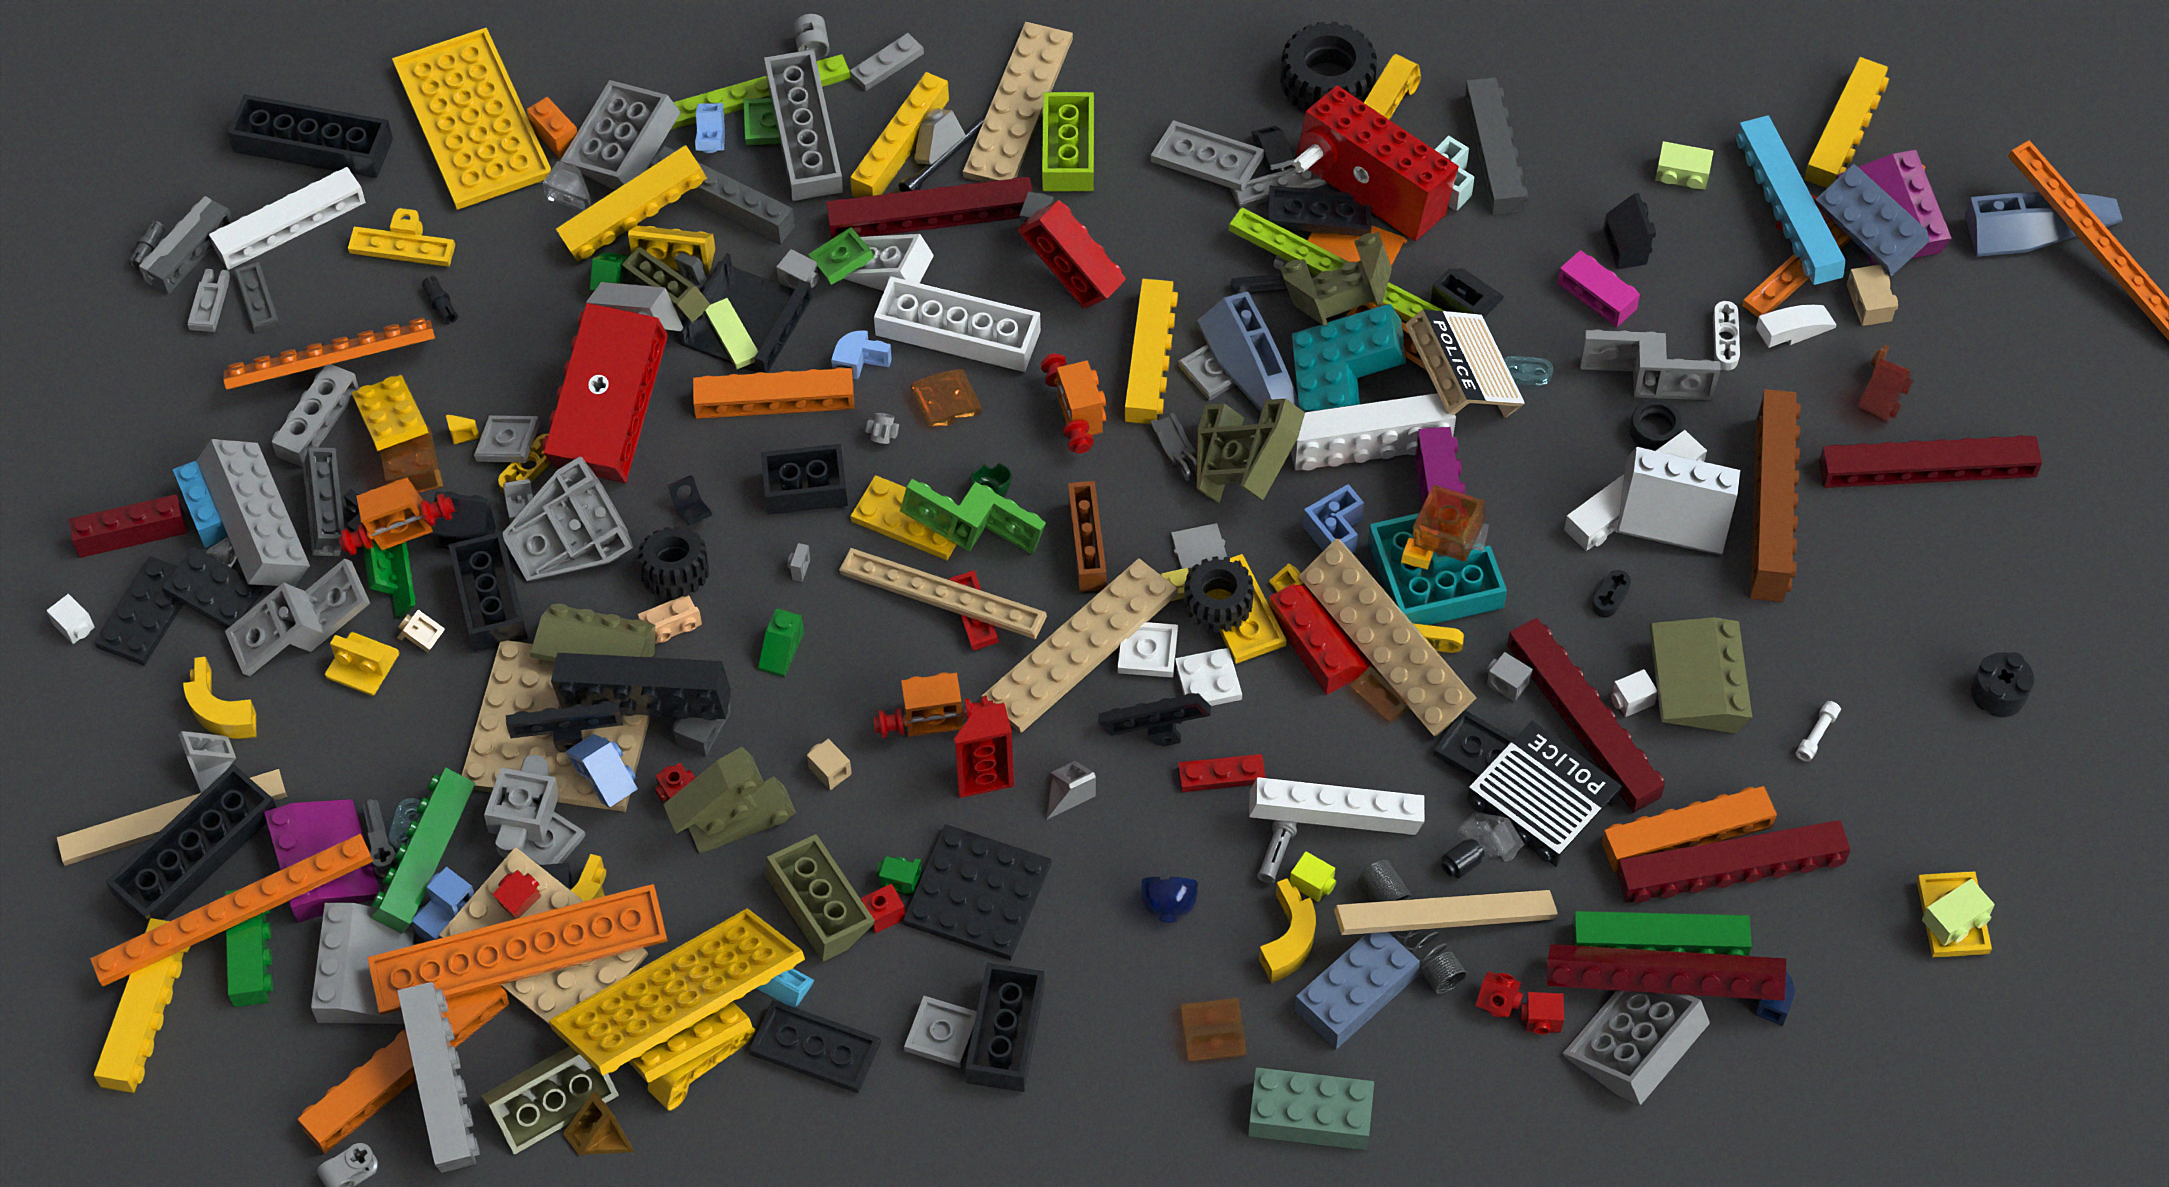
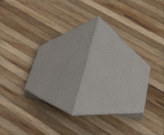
M181 731L178 735L202 793L230 767L236 756L228 736Z
M1073 761L1050 772L1052 782L1046 820L1096 796V777L1093 771Z

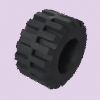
M677 526L674 529L665 527L662 531H654L652 536L648 535L644 538L645 542H641L638 551L641 579L644 582L645 588L650 589L654 595L660 594V597L667 598V596L678 598L681 595L685 597L690 592L695 593L699 590V586H703L706 583V578L709 576L707 550L704 540L700 538L697 532L692 533L691 529L686 528L683 530Z
M1218 556L1212 557L1211 561H1208L1207 558L1201 560V565L1195 564L1192 567V572H1188L1184 588V605L1187 608L1188 617H1193L1194 624L1199 625L1201 623L1202 629L1207 631L1209 628H1213V632H1219V629H1225V632L1231 631V626L1238 628L1241 626L1242 620L1246 621L1249 618V612L1251 613L1253 608L1254 585L1252 576L1248 575L1249 570L1246 567L1240 568V562L1236 560L1230 562L1228 557H1224V560H1218ZM1214 589H1223L1230 592L1232 596L1217 600L1208 597L1206 593Z

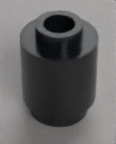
M1475 839L1463 840L1442 855L1443 862L1441 865L1448 876H1454L1459 879L1481 863V859L1485 857V853Z

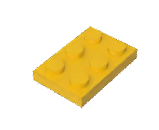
M1976 872L1918 875L1916 881L1923 915L1928 906L1970 879H1973L1978 885ZM1987 924L1981 928L1973 927L1963 940L1955 943L1953 940L1946 946L1926 926L1932 958L1990 954L1992 950Z

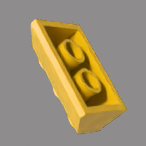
M636 226L629 230L628 238L631 254L640 246L671 269L679 271L674 258L680 252H683L689 256H696L703 264L704 273L710 274L715 253L713 234L701 231L691 232L680 229L656 228L654 226Z

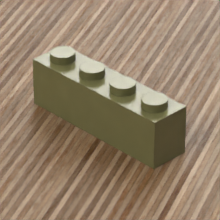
M640 246L622 264L640 286L666 288L676 312L692 323L711 305L694 284Z

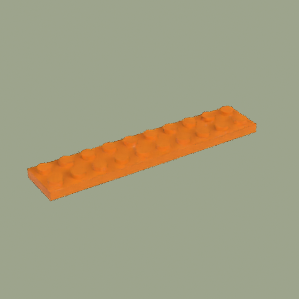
M654 884L367 958L380 1015L401 1010L397 990L433 982L437 989H442L446 998L664 943L668 939Z

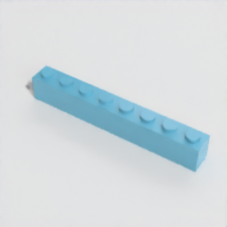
M1769 115L1741 122L1739 134L1736 135L1737 145L1740 149L1743 148L1748 166H1752L1755 171L1756 182L1762 185L1766 201L1771 202L1776 220L1781 221L1786 239H1790L1792 242L1794 255L1800 258L1804 274L1810 277L1813 285L1843 278L1845 258Z

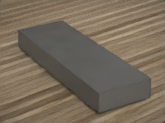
M257 262L234 269L254 332L258 333L280 326L260 263Z

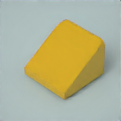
M446 415L453 444L479 438L475 420Z
M1289 563L1269 580L1276 592L1292 584L1306 586L1298 577L1301 574L1299 570Z

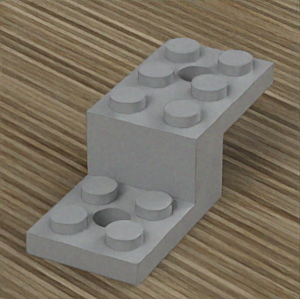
M1586 330L1580 358V369L1633 371L1634 397L1713 400L1721 371L1720 361L1667 359L1666 333L1652 331Z
M344 558L306 591L282 583L229 627L225 633L242 673L251 676L289 644L312 652L367 607L370 601L352 561ZM340 591V592H341L340 598H339V600L335 603L336 598H337V593ZM260 632L259 640L256 643H254L256 640V634Z

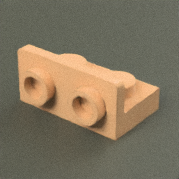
M689 595L681 596L638 614L640 620L656 625L655 644L666 642L675 635L690 632L697 626L702 625L700 611L698 607L694 606Z

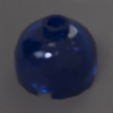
M1160 877L1143 878L1141 896L1145 909L1153 915L1160 916V922H1177V917L1190 913L1196 904L1198 895L1197 881L1181 877H1170V879L1160 880Z

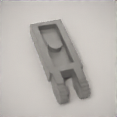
M213 269L205 270L202 281L199 282L189 316V330L216 331L230 278L228 270L221 271L217 283H213Z

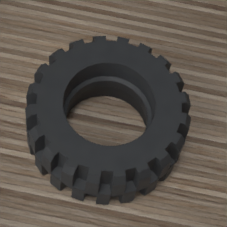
M1324 21L1317 22L1315 26L1307 25L1303 27V31L1298 30L1292 35V38L1286 42L1285 48L1282 51L1280 76L1282 90L1288 97V100L1294 106L1298 105V109L1305 113L1336 85L1364 103L1375 85L1377 69L1376 50L1368 38L1364 39L1362 32L1358 29L1354 31L1350 25L1345 24L1342 26L1339 25V22L1331 21V24H1325ZM1320 63H1333L1344 67L1347 72L1338 76H1323L1309 68Z

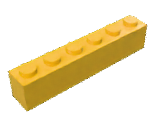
M1862 57L1859 58L1808 163L1804 180L1828 188L1837 180L1836 176L1847 170L1844 166L1846 163L1850 164L1856 150L1853 147L1854 145L1859 146L1863 138L1864 132L1861 130L1863 127L1868 128L1873 114L1870 111L1871 109L1876 110L1881 99V96L1878 94L1880 91L1885 92L1890 78L1886 77L1887 66Z
M925 72L851 175L850 181L853 197L859 198L883 194L917 146L920 124L928 118V113L938 108L942 110L949 101L947 80Z
M685 145L559 226L556 230L579 262L592 256L594 251L600 247L612 243L617 236L636 227L645 218L654 216L658 213L659 209L668 203L677 201L685 192L699 187L707 177Z
M1142 279L1125 404V422L1151 424L1150 421L1154 419L1157 421L1158 414L1163 415L1164 399H1160V394L1166 393L1167 377H1163V371L1169 370L1170 356H1166V350H1171L1172 334H1168L1169 329H1174L1175 313H1171L1172 307L1177 308L1178 292H1173V281Z
M151 918L146 932L170 921ZM190 947L130 974L94 1073V1077L100 1087L135 1093L137 1084L143 1081L146 1059L152 1055L154 1049V1036L156 1031H159L162 1027L164 1008L166 1004L171 1002L174 980L179 978L181 974V961L184 952L187 953Z

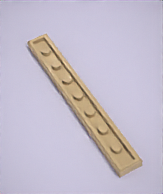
M850 548L839 569L840 574L1033 639H1036L1047 617L1044 611Z
M279 769L250 778L269 794L274 801L287 797ZM201 793L57 837L64 865L73 864L152 839Z
M1550 890L1336 905L1334 909L1341 935L1555 920L1558 915Z

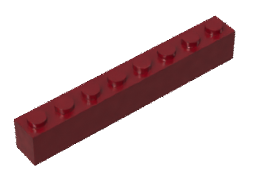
M1015 177L1006 180H991L982 183H966L957 186L826 201L831 239L851 227L859 237L1018 219L1020 218L1028 191L1032 192L1030 177Z
M2017 435L2015 437L2001 438L1992 436L1981 439H1938L1921 442L1913 440L1902 443H1858L1842 446L1833 444L1823 446L1819 465L1824 488L2032 478L2037 477L2042 465V458L2036 436Z
M1535 618L1510 631L1507 643L1508 648L1517 660L1533 669L1532 680L1601 771L1622 785L1620 796L1632 812L1635 813L1662 797L1665 786L1662 775L1657 770L1654 771L1648 763V758L1643 750H1638L1632 742L1630 733L1625 728L1622 729L1618 724L1614 712L1609 707H1605L1600 700L1597 690L1593 686L1590 687L1584 679L1581 669L1578 666H1574L1569 660L1565 648L1556 643L1549 627L1543 625L1538 618Z
M1841 820L1620 859L1616 874L1625 903L1633 901L1635 903H1643L1650 898L1660 896L1670 898L1678 893L1688 891L1698 893L1706 888L1715 886L1726 888L1733 883L1743 881L1753 883L1765 877L1781 878L1789 873L1798 871L1808 873L1820 867L1836 868L1846 863L1851 849Z
M1550 944L1547 959V986L1785 1001L1787 958Z

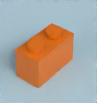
M546 97L527 108L528 118L534 132L560 159L576 136L577 128Z

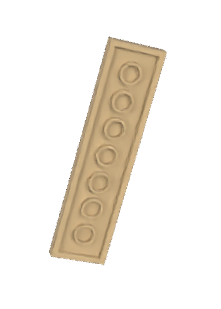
M1025 22L964 167L963 178L987 182L1017 177L1043 113V92L1052 91L1073 40V33Z
M1336 538L1298 576L1434 736H1438L1476 699L1475 695L1340 539Z
M1138 558L982 696L987 695L988 701L993 700V703L996 704L1005 703L1010 725L1022 733L1114 652L1121 642L1132 636L1140 629L1141 625L1149 621L1178 595V589Z

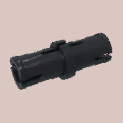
M430 276L432 284L428 277L425 278L422 282V287L430 298V305L433 309L437 310L444 324H450L448 316L451 322L454 323L458 319V314L450 303V296L447 292L443 291L435 276Z

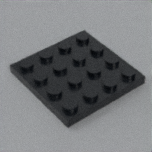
M945 824L904 916L903 924L1011 961L1050 869L1051 858Z

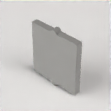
M1217 523L1171 532L1175 547L1174 555L1178 557L1181 569L1188 568V571H1190L1195 564L1201 565V560L1206 558L1208 561H1211L1212 557L1218 556V560H1224V557H1227L1224 547L1225 540L1221 538Z

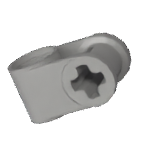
M357 1143L336 1157L321 1164L317 1169V1174L325 1187H354L376 1173L378 1161L368 1145ZM364 1158L365 1162L360 1164L359 1160Z

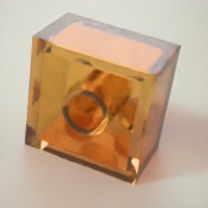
M430 426L427 427L429 433L380 450L386 484L408 477L417 492L444 487Z
M1433 485L1413 526L1414 546L1466 562L1486 520L1485 500Z

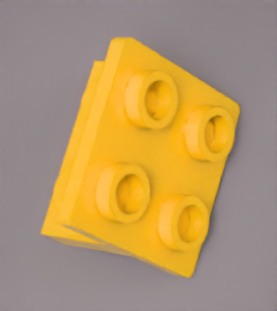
M351 632L347 639L335 635L330 642L335 658L327 669L325 676L329 680L374 696L399 656V651L396 648Z

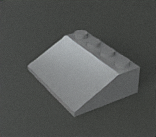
M609 80L560 162L611 189L617 190L646 171L681 112L666 94Z
M1636 447L1626 458L1617 533L1721 556L1737 498L1740 470Z
M325 903L311 1005L317 1023L404 1024L402 1010L380 1015L367 957L413 946L415 930L412 922L401 934L372 919L374 907L356 903Z
M1617 990L1567 1047L1563 1055L1616 1095L1641 1106L1710 1022L1701 1000L1693 996Z

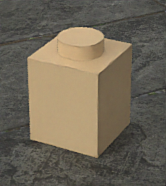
M829 738L822 744L819 743L813 746L809 754H807L809 769L829 790L852 774L850 760Z

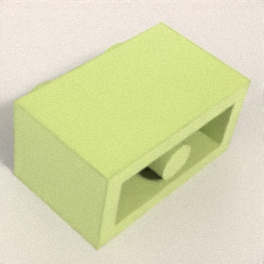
M1663 141L1655 181L1706 190L1713 150Z
M1970 879L1928 906L1922 921L1938 940L1946 946L1953 940L1955 943L1963 940L1973 927L1981 928L1991 919L1990 914L1995 904L1975 881Z

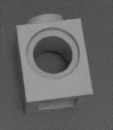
M792 249L776 267L778 282L793 289H796L801 280L811 283V288H813L819 279L817 262Z
M1504 652L1499 660L1494 659L1488 666L1486 671L1489 674L1487 685L1515 702L1530 684L1533 669Z

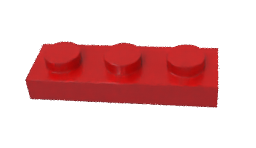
M975 570L949 578L950 581L981 590ZM961 615L973 651L999 642L994 625Z
M1262 754L1178 762L1182 792L1249 786L1254 784L1257 777L1266 778Z

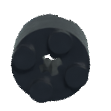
M1999 652L1985 657L1979 665L1971 687V694L1975 704L1982 710L1985 708L1992 712L1991 715L1996 717H2009L2017 714L2025 705L2033 688V671L2024 660V657L2017 652Z

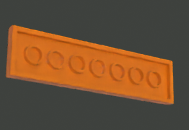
M417 318L409 321L410 325L399 327V324H392L384 327V331L378 333L368 330L358 333L357 338L349 340L347 336L333 339L332 344L324 346L321 343H314L306 346V350L300 352L290 349L281 352L279 357L271 359L269 355L261 356L254 359L255 363L244 365L243 362L228 365V369L224 370V384L227 390L435 339L431 320L425 321V318Z

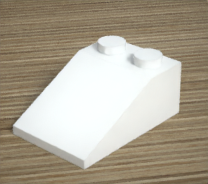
M921 234L860 237L870 248L875 258L868 261L863 267L857 268L846 275L844 279L885 291L890 276L920 283L934 255Z

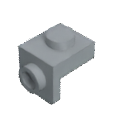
M529 479L503 484L510 524L533 499Z

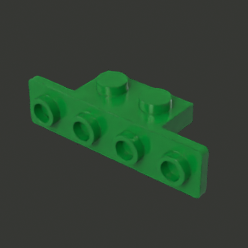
M372 539L373 548L367 549L363 545L369 589L391 594L395 616L401 618L415 606L416 600L406 542L382 550L377 542Z

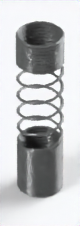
M1379 860L1372 863L1359 875L1358 882L1372 902L1414 900V897L1388 860ZM1419 929L1412 933L1414 930H1410L1405 936H1400L1395 931V935L1399 938H1405L1403 946L1408 950H1413L1412 954L1414 955L1416 949L1432 942L1437 938L1439 932L1429 933L1415 947L1410 948L1405 945L1407 938L1420 933L1424 929ZM1435 934V936L1432 937L1430 940H1428L1427 942L1421 944V943H1422L1424 940H1426L1428 937H1430V936H1432V935ZM1446 943L1437 945L1423 959H1418L1421 961L1419 970L1437 994L1446 993L1455 988L1463 981L1467 973L1453 952L1441 953L1447 947ZM1444 946V947L1441 948L1438 952H1436L1435 954L1429 956V955H1430L1431 953H1433L1436 949H1438L1439 947ZM1431 959L1422 969L1424 961Z

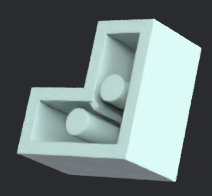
M1448 135L1435 150L1459 166L1448 204L1449 207L1458 211L1472 196L1474 176L1464 170L1467 167L1469 148Z

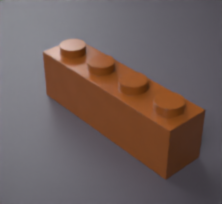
M1095 481L1068 483V503L1079 592L1103 590L1106 587V565Z

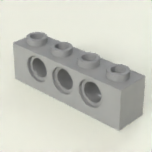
M329 364L325 365L323 370L316 374L311 387L302 394L299 404L294 410L290 411L286 422L280 430L275 432L272 438L276 457L303 468L308 447L320 446L352 400L351 392L359 389L354 373Z

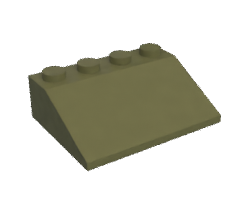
M1712 617L1651 623L1649 628L1661 722L1737 734L1752 719L1739 621Z

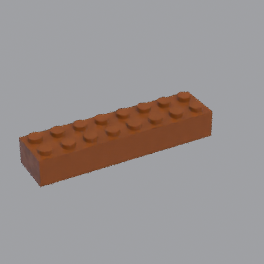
M1764 389L1756 418L1750 599L1783 602L1786 592H1791L1792 578H1795L1797 562L1793 561V555L1796 554L1797 538H1793V534L1796 532L1798 515H1794V509H1797L1798 493L1795 492V486L1798 485L1799 470H1795V464H1798L1800 448L1796 447V441H1799L1800 425H1796V419H1799L1801 403H1796L1797 392Z

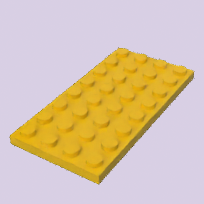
M487 27L392 58L393 65L457 210L553 177L550 165Z
M746 908L548 1021L551 1029L604 1076L607 1073L616 1071L619 1066L631 1059L642 1056L645 1051L657 1044L668 1041L671 1036L683 1029L692 1027L704 1017L718 1012L730 1002L744 997L746 993L756 987L767 984L772 978L784 971L793 969L796 964L802 962L805 958L799 947Z

